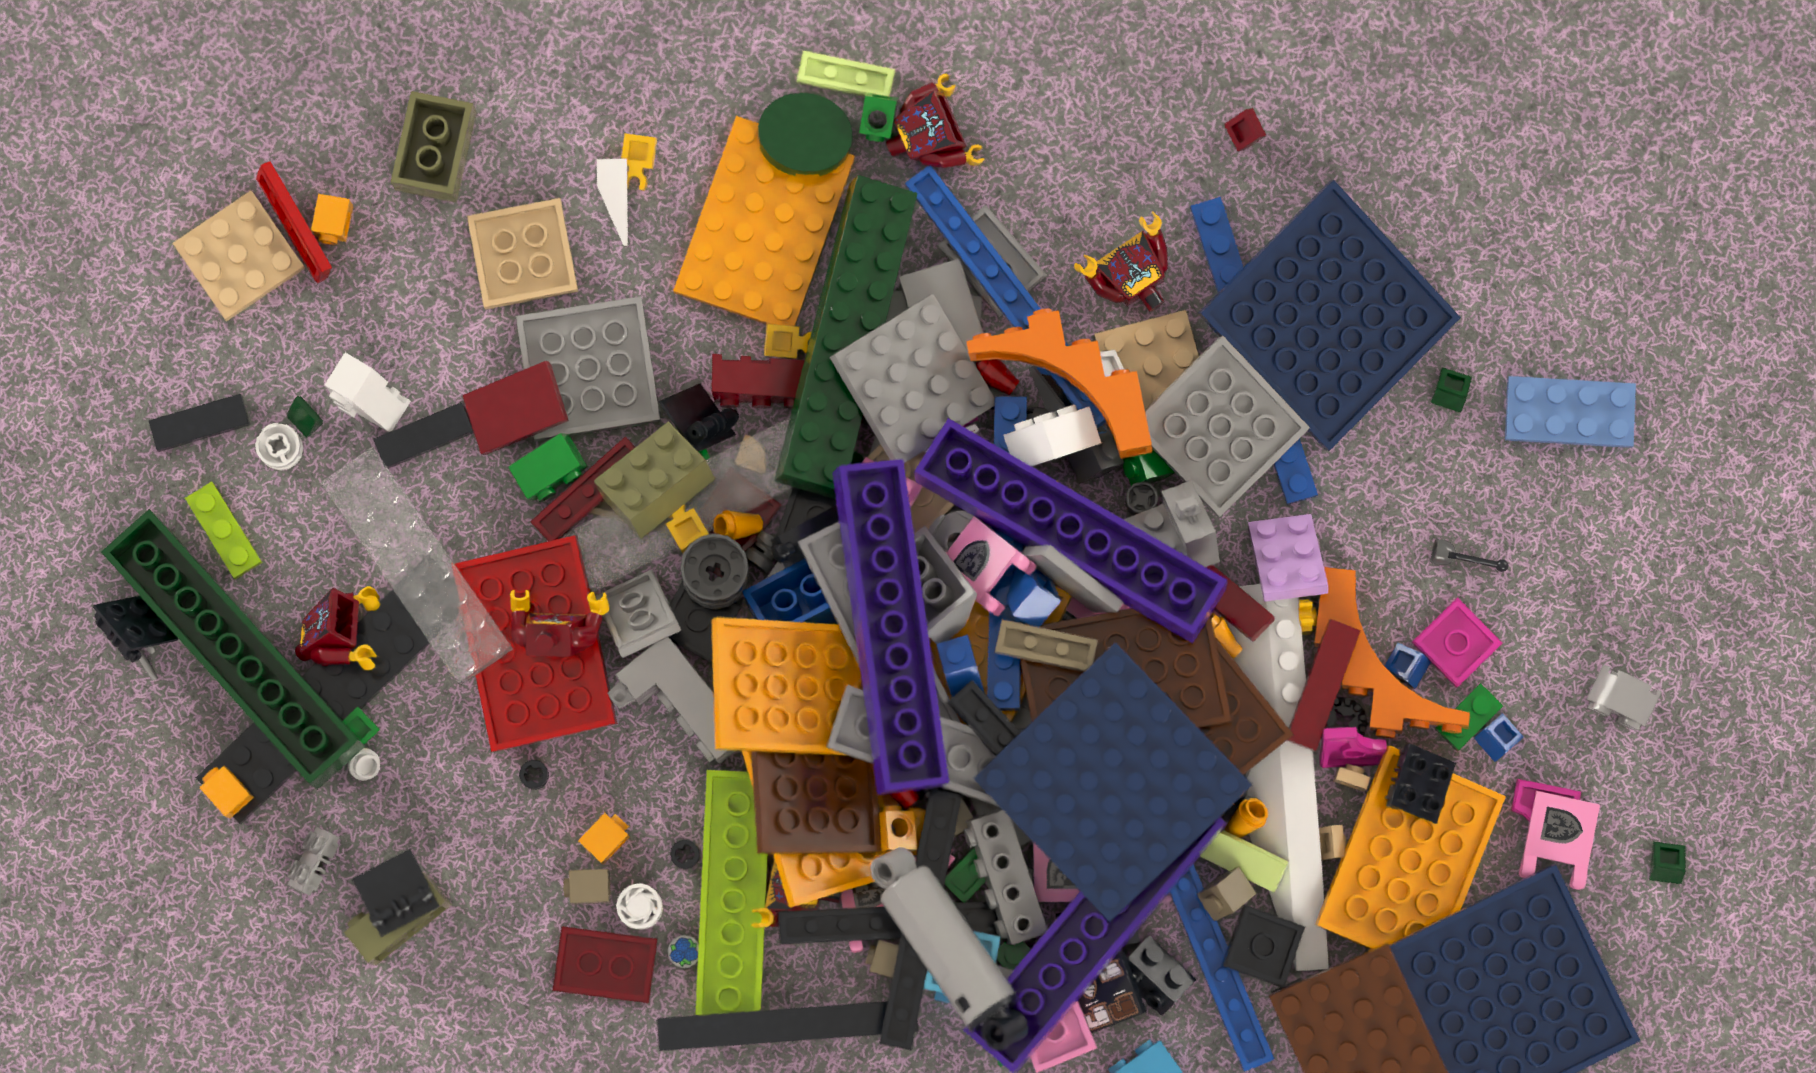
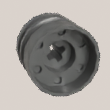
M710 534L701 536L690 543L683 553L680 568L684 589L694 602L702 607L716 610L729 607L740 600L743 595L742 591L747 589L749 568L746 554L739 543L728 536ZM716 568H720L723 578L717 577L715 581H711L708 571L714 572Z

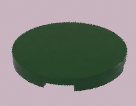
M792 93L774 100L763 111L758 125V140L764 157L780 171L796 176V174H819V176H822L837 169L847 158L852 143V127L844 111L831 100L811 93Z

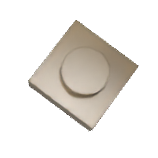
M1346 764L1345 769L1339 767L1336 770L1333 782L1364 792L1367 790L1371 777L1363 775L1364 769Z
M1343 825L1319 828L1321 861L1342 858L1347 845L1346 837L1343 834Z

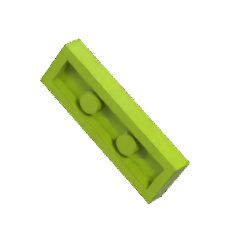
M213 482L185 497L188 505L235 580L263 563Z

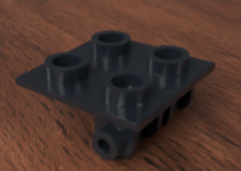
M701 383L659 401L680 434L698 452L736 435L732 428L739 419L737 410L726 408L720 412Z
M140 595L93 605L94 610L97 612L94 615L96 619L95 624L105 633L107 639L112 641L114 647H119L118 650L123 655V658L130 660L132 663L141 658L142 654L140 651L142 648L178 641V637Z
M1411 743L1405 744L1404 749L1399 751L1400 756L1396 765L1400 768L1393 769L1394 772L1398 773L1397 778L1391 777L1390 781L1395 782V785L1390 784L1388 793L1384 798L1387 800L1386 807L1395 810L1400 809L1437 824L1456 763Z
M411 848L352 878L370 914L369 918L381 937L440 907Z

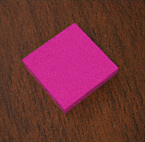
M1458 597L1411 642L1456 688L1503 644Z

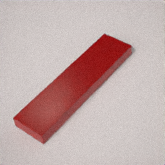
M271 161L260 165L256 176L258 184L315 282L320 283L328 278L332 266Z

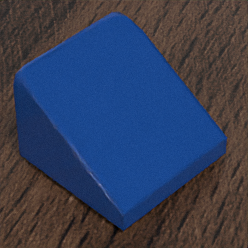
M1398 642L1384 666L1395 678L1416 689L1431 662L1424 654Z
M1503 713L1474 737L1494 762L1524 738Z

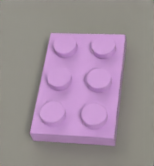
M1311 514L1248 522V531L1264 602L1328 593L1327 578Z

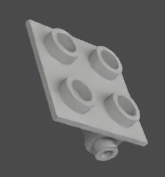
M317 826L314 832L310 831L303 841L302 849H304L300 860H295L288 871L287 877L290 880L287 885L310 896L313 890L317 891L323 876L315 873V871L318 870L324 874L326 873L318 865L320 861L330 865L331 862L322 857L324 855L333 859L339 847V844H337L339 837Z

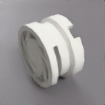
M269 424L262 429V432L256 439L255 447L258 456L272 469H290L302 457V440L297 432L287 424Z
M641 883L625 888L619 895L616 905L617 913L622 922L630 928L637 930L648 929L654 926L661 918L663 911L662 899L658 892L649 885Z

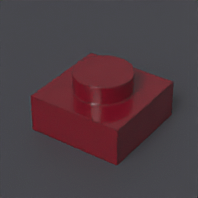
M1253 108L1245 109L1224 124L1238 152L1248 149L1267 136Z

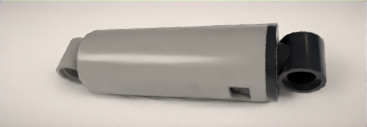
M897 848L874 859L871 863V875L878 886L886 888L881 895V903L969 1031L975 1033L982 1029L985 1043L997 1051L1025 1038L1028 1033L1027 1021L1020 1011L1012 1009L1019 1002L1020 998L930 868L927 866L917 868L913 855L905 848Z

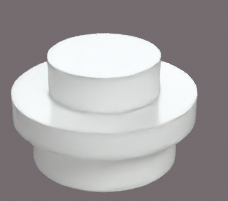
M363 748L348 762L349 772L358 780L372 779L379 772L380 759L371 749Z

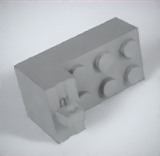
M1192 480L1161 491L1162 505L1123 519L1204 567L1220 562L1216 531Z
M669 637L654 643L615 674L619 681L607 694L619 709L634 701L640 706L656 693L658 699L669 713L675 709L680 715L676 721L689 738L693 734L697 736L700 742L696 746L709 763L715 759L718 764H721L737 751L715 750L714 693Z

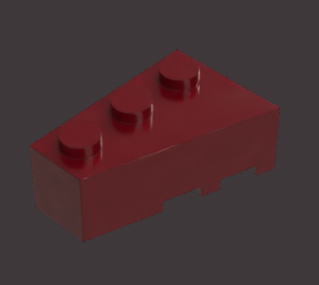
M712 353V395L714 402H720V407L737 408L739 403H752L753 408H770L771 403H784V408L792 409L804 360L781 358L751 360V356H740V360H722V354Z

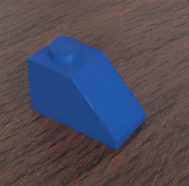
M1016 567L1006 596L1011 610L1010 615L1020 624L1027 623L1030 626L1040 627L1061 602L1060 596L1052 579L1042 574L1036 568L1031 575H1028Z
M968 635L936 644L952 698L971 680L985 693Z

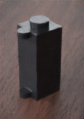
M836 505L771 539L773 544L771 550L777 562L783 563L784 567L787 568L805 559L798 542L839 522Z

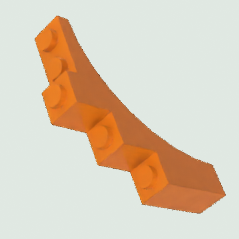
M1045 308L1033 312V315L1027 316L1029 329L1023 330L1022 327H1012L1004 330V334L991 336L990 333H981L973 336V340L966 341L970 362L992 359L1021 361L1045 368L1069 381L1084 393L1100 411L1114 436L1121 459L1152 453V443L1137 371L1130 372L1129 369H1120L1113 371L1111 376L1105 377L1098 340L1091 342L1090 339H1079L1072 342V346L1066 347L1059 310L1052 311V309Z
M1324 567L1328 583V593L1320 594L1314 644L1315 647H1319L1329 619L1360 630L1342 680V688L1348 689V694L1354 696H1367L1368 692H1374L1370 730L1376 731L1377 737L1395 738V733H1403L1404 722H1410L1409 727L1416 729H1429V725L1442 726V731L1449 733H1461L1462 728L1468 729L1470 712L1443 707L1422 698L1400 683L1388 671L1368 643L1359 620L1356 604V571Z

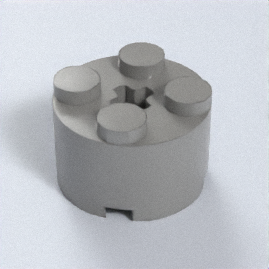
M1602 665L1586 699L1590 702L1588 709L1603 716H1609L1610 713L1619 716L1617 723L1632 730H1639L1640 726L1646 727L1662 692L1657 689L1651 693V685L1620 670L1618 673L1612 671L1610 674L1608 672L1611 667Z

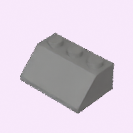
M923 526L914 534L928 636L938 644L948 641L965 627L978 594L929 529Z

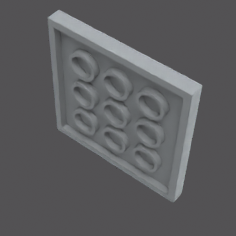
M934 294L927 296L830 356L831 361L890 460L903 459L905 463L929 448L948 418L963 426L995 406L994 396L974 362H970L967 350Z
M641 296L516 316L523 368H529L543 361L551 363L569 420L534 435L535 442L552 439L560 433L574 436L661 422Z
M1220 336L1145 409L1152 449L1184 482L1192 480L1200 499L1217 517H1220L1310 429L1224 336Z

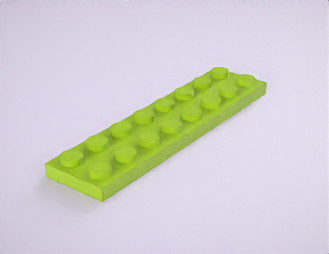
M707 770L695 1015L761 1011L765 927L754 928L751 923H760L762 920L761 914L759 912H752V910L765 908L768 854H757L754 790L748 771Z

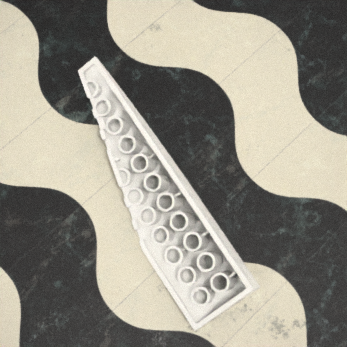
M1260 584L1240 586L1241 589L1273 614L1275 620L1252 642L1224 619L1237 642L1243 648L1233 660L1289 728L1306 682L1302 631L1298 613L1299 598L1264 602ZM1286 741L1254 766L1247 777L1253 786L1246 791L1247 796L1244 800L1258 799L1264 803L1268 810L1265 825L1249 833L1253 845L1289 862L1277 890L1274 893L1269 891L1278 917L1305 926L1293 961L1296 971L1329 969L1327 933L1325 929L1315 925L1324 902L1313 752Z

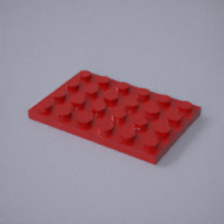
M569 536L452 564L491 752L618 724L613 701L607 694L610 691L599 634L593 645L569 657L526 655V647L516 644L511 637L513 611L511 610L510 593L512 590H515L516 598L525 597L526 590L529 591L530 609L527 611V614L587 615L591 612L587 599L590 591L578 536Z

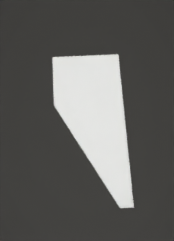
M597 159V187L623 245L628 246L627 159Z

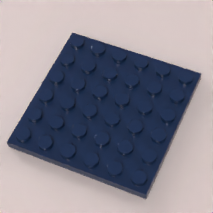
M1330 180L1198 313L1219 337L1224 336L1298 414L1310 427L1308 432L1326 451H1330L1461 318L1335 180Z
M1116 642L973 778L1109 922L1253 786Z
M1552 864L1390 944L1448 1073H1577L1641 1041L1556 864Z

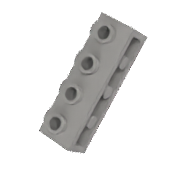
M1001 808L966 820L968 828L964 829L965 838L969 847L975 848L978 859L974 860L978 876L985 878L988 890L984 891L989 908H995L998 921L994 923L997 934L1001 937L1000 940L1005 939L1006 944L1014 945L1045 934L1048 929L1011 818Z

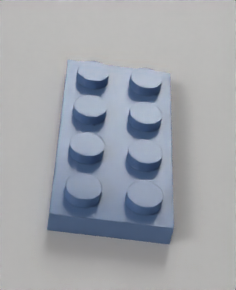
M1508 376L1505 440L1632 448L1634 446L1636 384Z

